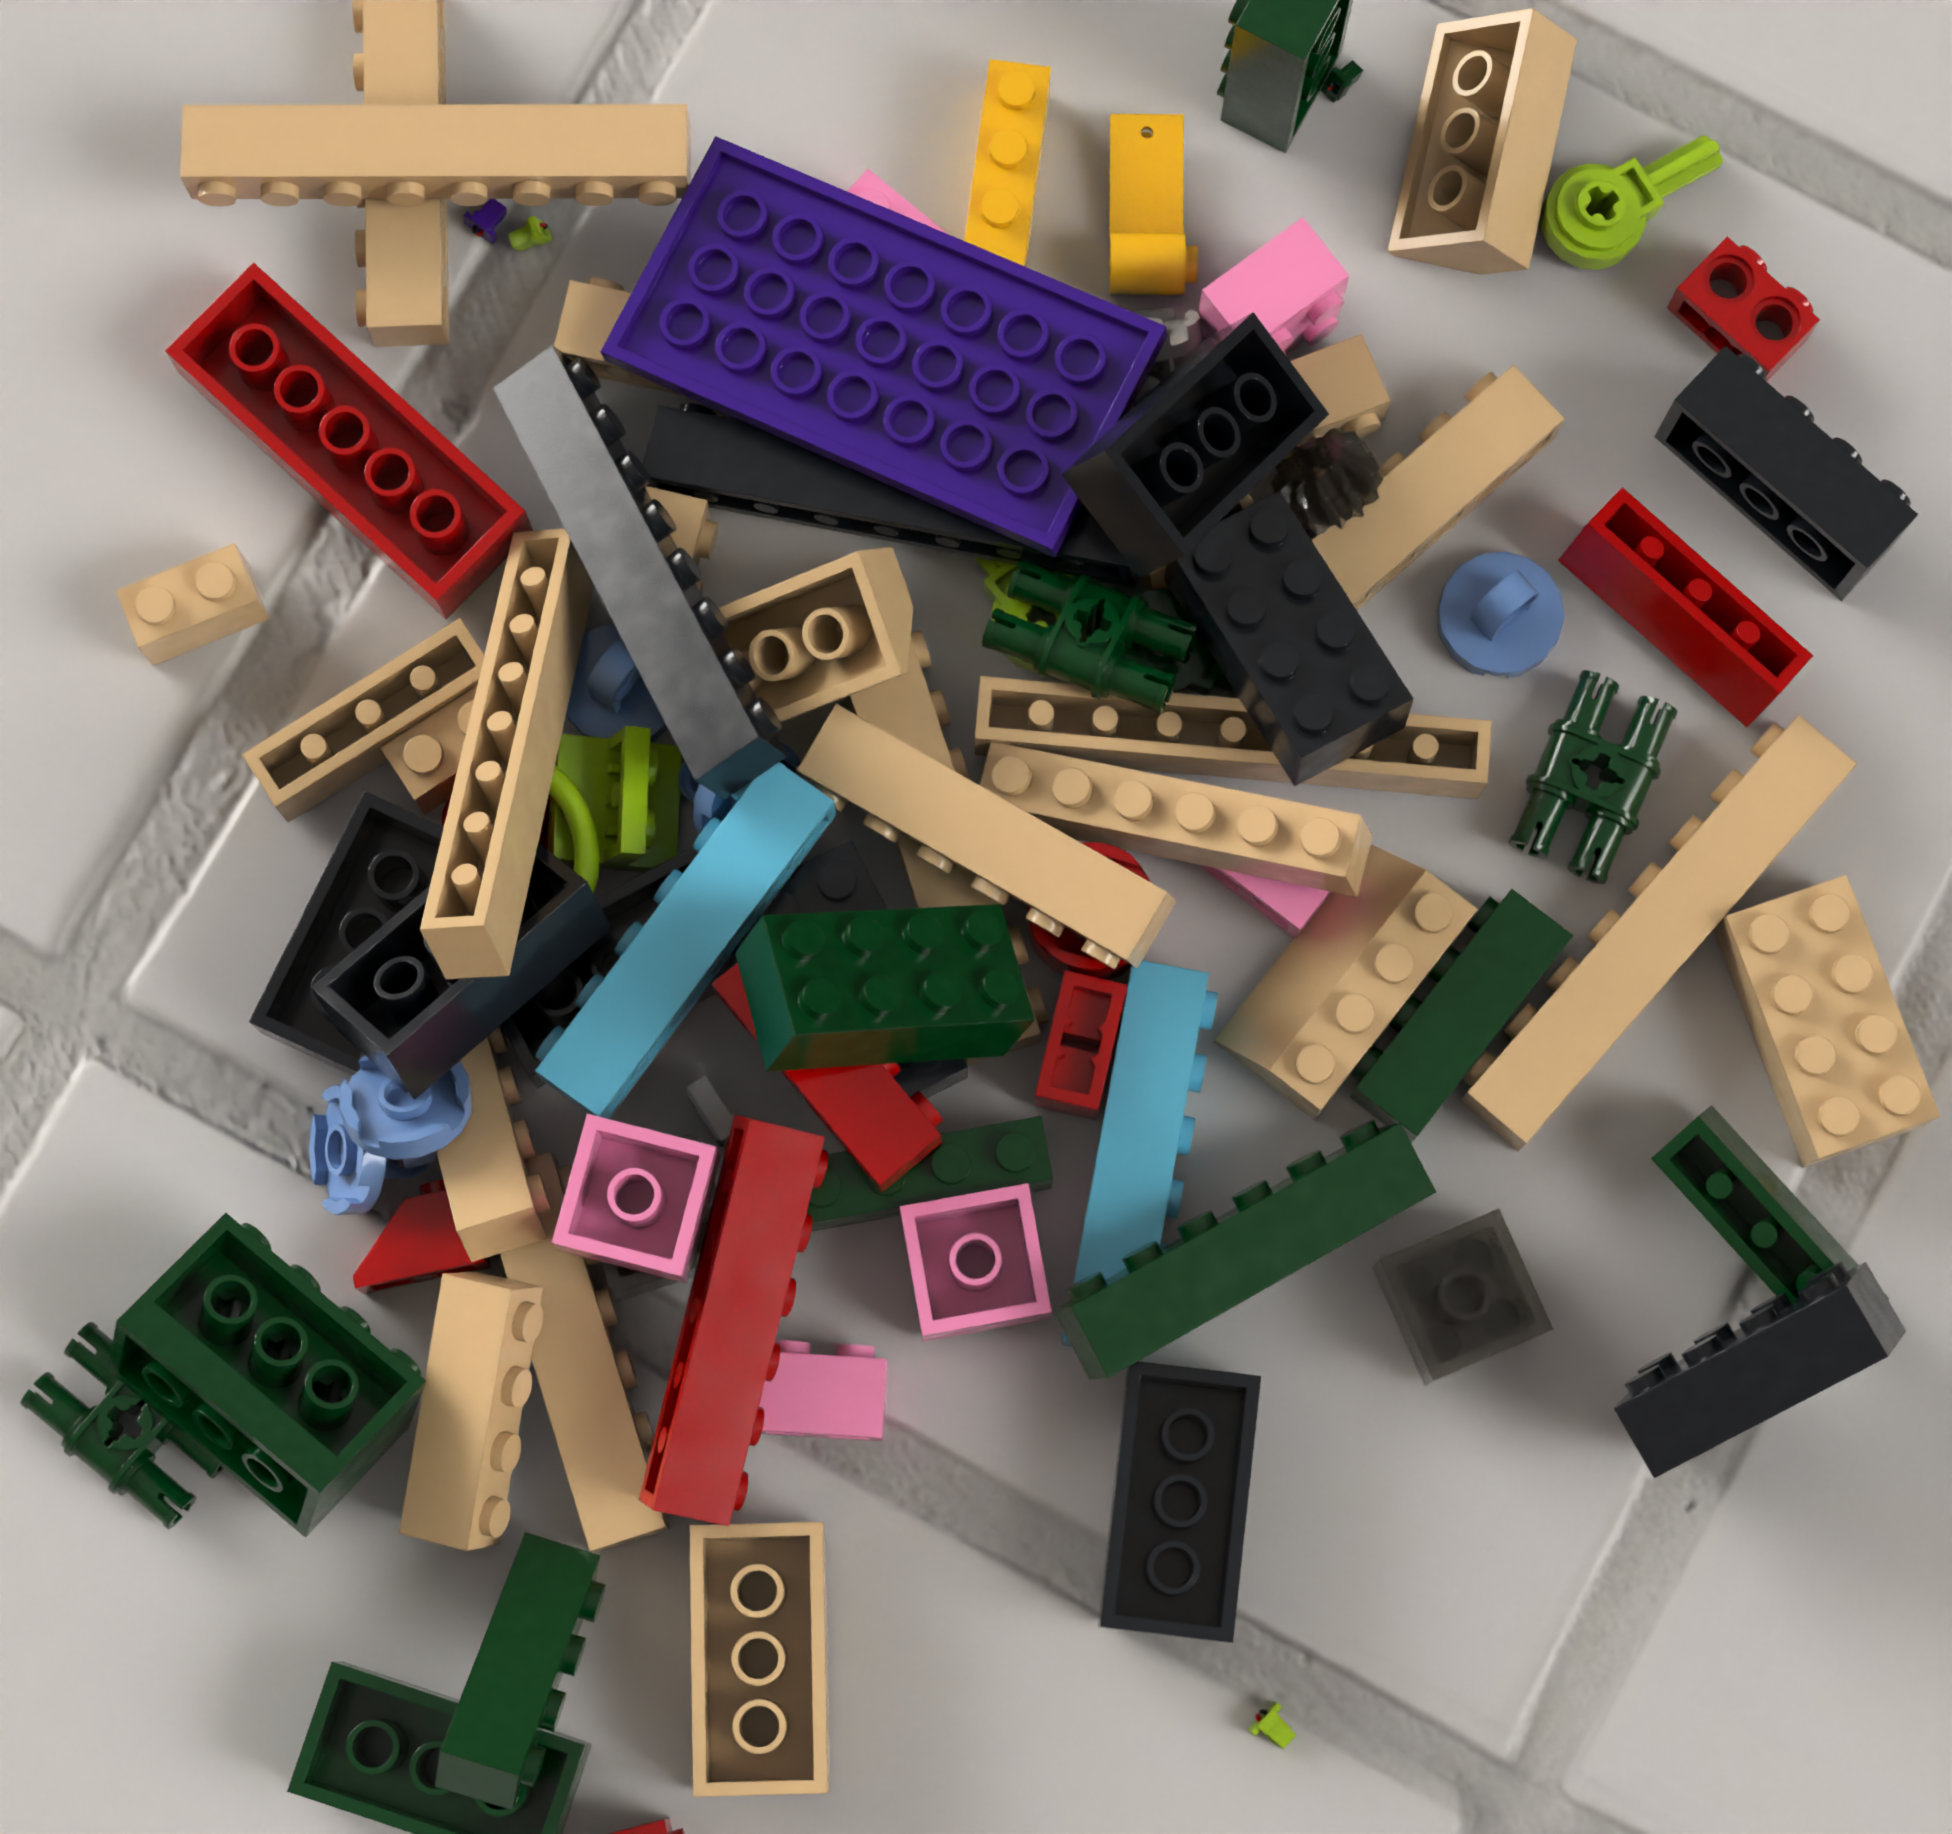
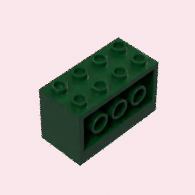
M227 1213L207 1230L116 1320L108 1364L109 1372L305 1538L409 1429L426 1380L420 1376L419 1367L410 1356L397 1348L389 1350L370 1334V1327L361 1315L347 1306L339 1308L321 1293V1287L312 1274L296 1264L290 1267L271 1251L269 1241L256 1227L248 1223L240 1225Z

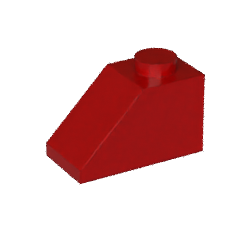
M443 1179L420 1185L421 1195L403 1200L352 1275L356 1290L363 1294L439 1279L445 1273L471 1272L491 1268L489 1257L471 1262L456 1231Z

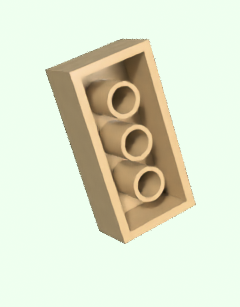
M1847 875L1726 915L1717 924L1713 932L1803 1168L1918 1129L1940 1117Z
M823 1522L730 1524L729 1526L720 1524L689 1525L693 1797L829 1793L830 1748L825 1524Z

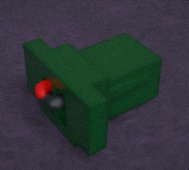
M1353 60L1341 70L1337 67L1333 68L1321 92L1333 103L1337 100L1339 101L1347 94L1349 88L1359 80L1363 69Z

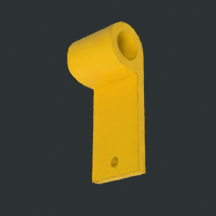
M1110 114L1109 294L1184 295L1185 283H1197L1198 269L1197 245H1186L1184 233V114ZM1144 129H1149V130L1152 132V135H1151V133L1148 132V131H1144V132H1142V131H1143Z

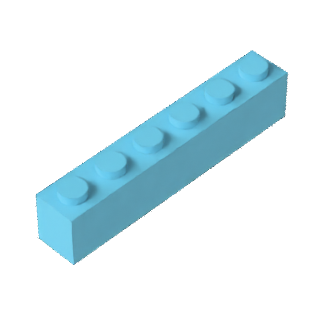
M780 762L731 795L737 802L723 821L714 817L708 822L693 845V849L698 854L684 873L675 869L661 884L654 896V901L659 906L645 925L636 921L624 933L614 951L620 958L606 977L597 973L589 980L575 1002V1005L581 1010L566 1030L558 1025L539 1047L536 1058L541 1063L535 1072L540 1079L587 1114L606 1119L611 1118L837 815L835 802Z
M1143 960L1138 968L1131 966L1073 1284L1097 1272H1102L1105 1280L1126 1269L1122 1261L1124 1256L1150 1242L1157 1241L1161 1249L1169 1245V1243L1161 1242L1165 1217L1178 1218L1184 1186L1183 1180L1172 1179L1176 1154L1189 1156L1196 1119L1184 1116L1188 1091L1200 1093L1207 1055L1195 1053L1199 1028L1212 1029L1218 998L1217 992L1206 990L1209 977L1208 972ZM1064 1332L1062 1345L1072 1347Z

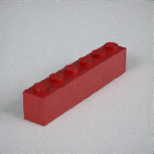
M734 1114L639 1496V1501L654 1511L729 1526L733 1510L739 1511L744 1504L748 1490V1473L744 1472L743 1468L748 1448L758 1443L764 1425V1409L759 1407L764 1383L765 1381L770 1382L773 1380L780 1360V1344L775 1342L781 1316L787 1317L794 1304L796 1280L791 1278L796 1254L797 1252H804L811 1235L812 1216L807 1214L812 1189H818L821 1186L828 1166V1152L822 1149L825 1140L824 1136Z

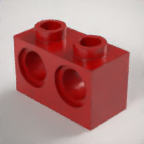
M1728 236L1676 288L1667 306L1671 313L1717 354L1726 346L1736 355L1744 354L1752 358L1764 370L1767 377L1766 381L1808 340L1820 321L1813 314L1814 310L1810 301L1800 291L1789 286L1784 288L1767 272L1764 260L1753 249L1745 245H1736ZM1722 279L1730 282L1736 288L1738 296L1730 299L1718 296L1712 290L1710 281ZM1762 320L1774 322L1781 328L1784 338L1781 340L1765 338L1758 331L1756 322Z
M1064 970L1035 1091L1034 1106L1096 1120L1128 985Z

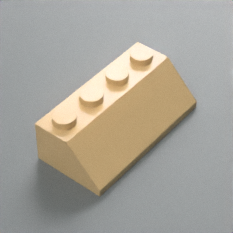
M1534 8L1437 24L1387 252L1396 257L1479 275L1529 269L1577 45L1575 37Z
M893 547L856 551L719 607L729 626L723 632L730 648L732 646L737 648L750 664L755 674V679L749 682L757 698H763L770 705L780 723L907 673L914 607Z
M1371 844L1358 897L1332 892L1213 1042L1315 1120L1468 925L1478 909L1426 869Z

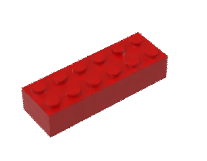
M254 262L165 350L178 373L446 620L508 557L513 532L533 531L526 511Z

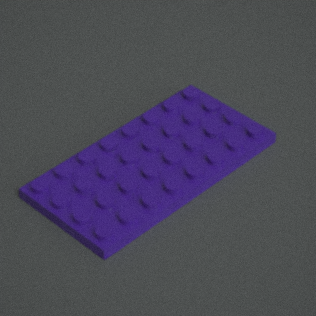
M715 136L600 352L605 361L1055 558L1083 504L1061 474L1130 411L1168 334L1166 326Z

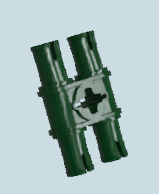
M1021 559L1017 564V569L1020 571L1014 570L1007 593L1008 598L1045 609L1048 612L1059 615L1055 624H1050L1046 628L996 608L992 613V619H995V621L989 619L986 625L982 647L993 649L1033 664V671L1037 672L1039 677L1046 679L1050 675L1091 691V695L1094 698H1107L1112 694L1162 714L1166 708L1164 701L1168 703L1172 695L1176 675L1137 663L1124 657V652L1127 647L1132 648L1136 644L1186 664L1190 659L1188 651L1193 653L1197 643L1200 625L1174 618L1150 608L1149 601L1144 600L1143 595L1136 593L1132 597L1091 581V576L1087 574H1082L1081 576L1076 574L1073 578H1069Z
M1583 670L1563 719L1555 720L1548 728L1550 738L1535 773L1528 775L1526 779V790L1530 797L1515 832L1509 839V844L1522 852L1525 845H1528L1534 829H1536L1537 834L1528 855L1543 859L1547 858L1549 847L1565 810L1574 809L1585 814L1589 821L1572 861H1569L1567 869L1574 875L1581 877L1583 871H1587L1594 854L1595 860L1586 880L1597 884H1605L1608 878L1607 874L1624 835L1632 834L1639 826L1637 816L1652 780L1659 779L1661 769L1657 756L1678 711L1675 707L1665 702L1662 709L1657 711L1651 725L1650 720L1659 699L1650 696H1640L1637 702L1638 706L1622 744H1612L1603 740L1598 733L1614 695L1619 690V684L1613 679L1606 677L1604 683L1600 684L1595 698L1592 699V693L1601 674L1590 670ZM1590 765H1596L1601 769L1599 779L1602 783L1596 789L1586 785L1588 775L1585 771Z
M89 1322L77 1334L96 1349V1354H93L81 1342H77L73 1338L67 1345L64 1354L68 1358L75 1360L107 1388L105 1391L106 1396L101 1402L89 1408L60 1384L54 1375L46 1372L34 1382V1385L53 1400L52 1405L37 1392L34 1393L30 1389L25 1393L20 1403L63 1438L61 1445L64 1447L65 1454L69 1457L76 1455L109 1483L108 1490L111 1493H118L120 1496L128 1493L163 1523V1526L169 1530L183 1516L165 1502L164 1497L166 1496L180 1509H184L187 1512L191 1509L197 1497L192 1492L189 1493L154 1463L155 1453L163 1444L173 1443L205 1470L211 1479L220 1474L224 1468L108 1371L113 1340L98 1329L94 1322ZM142 1411L137 1419L138 1425L143 1429L141 1434L137 1438L125 1434L119 1439L124 1430L122 1424L118 1422L119 1417L124 1412L135 1416Z

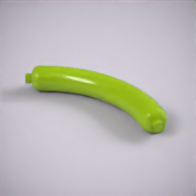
M555 765L549 794L563 812L571 832L574 847L573 871L588 882L594 894L600 866L597 829L589 807L580 791L569 777Z

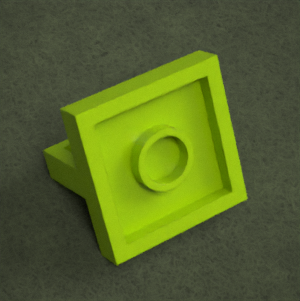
M625 726L610 738L563 733L561 735L555 765L575 784L592 814L599 840V868L646 872L678 854L681 753L677 745L650 743L651 728ZM550 796L547 850L566 865H574V847L568 823L556 801Z

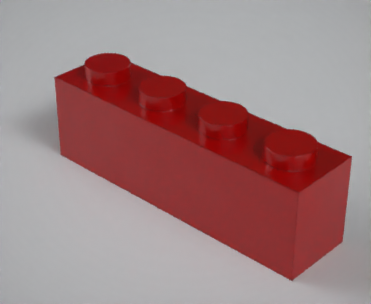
M1623 487L1586 524L1558 559L1564 567L1746 728L1769 706L1814 656Z
M736 963L714 981L712 986L716 995L759 1045L739 966ZM897 1063L780 1071L881 1193L942 1144L941 1134L935 1128L943 1121L942 1117L919 1090L909 1097L893 1078L901 1071Z

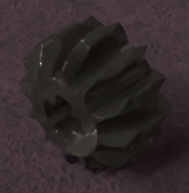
M1333 428L1323 437H1317L1312 433L1308 442L1301 446H1296L1291 451L1290 457L1283 459L1275 467L1277 474L1270 484L1274 493L1281 492L1305 530L1312 529L1317 535H1320L1334 525L1342 530L1346 521L1352 517H1363V507L1374 503L1379 498L1377 488L1382 483L1383 478L1379 471L1380 466L1365 441L1360 440L1355 431L1342 434L1337 428Z

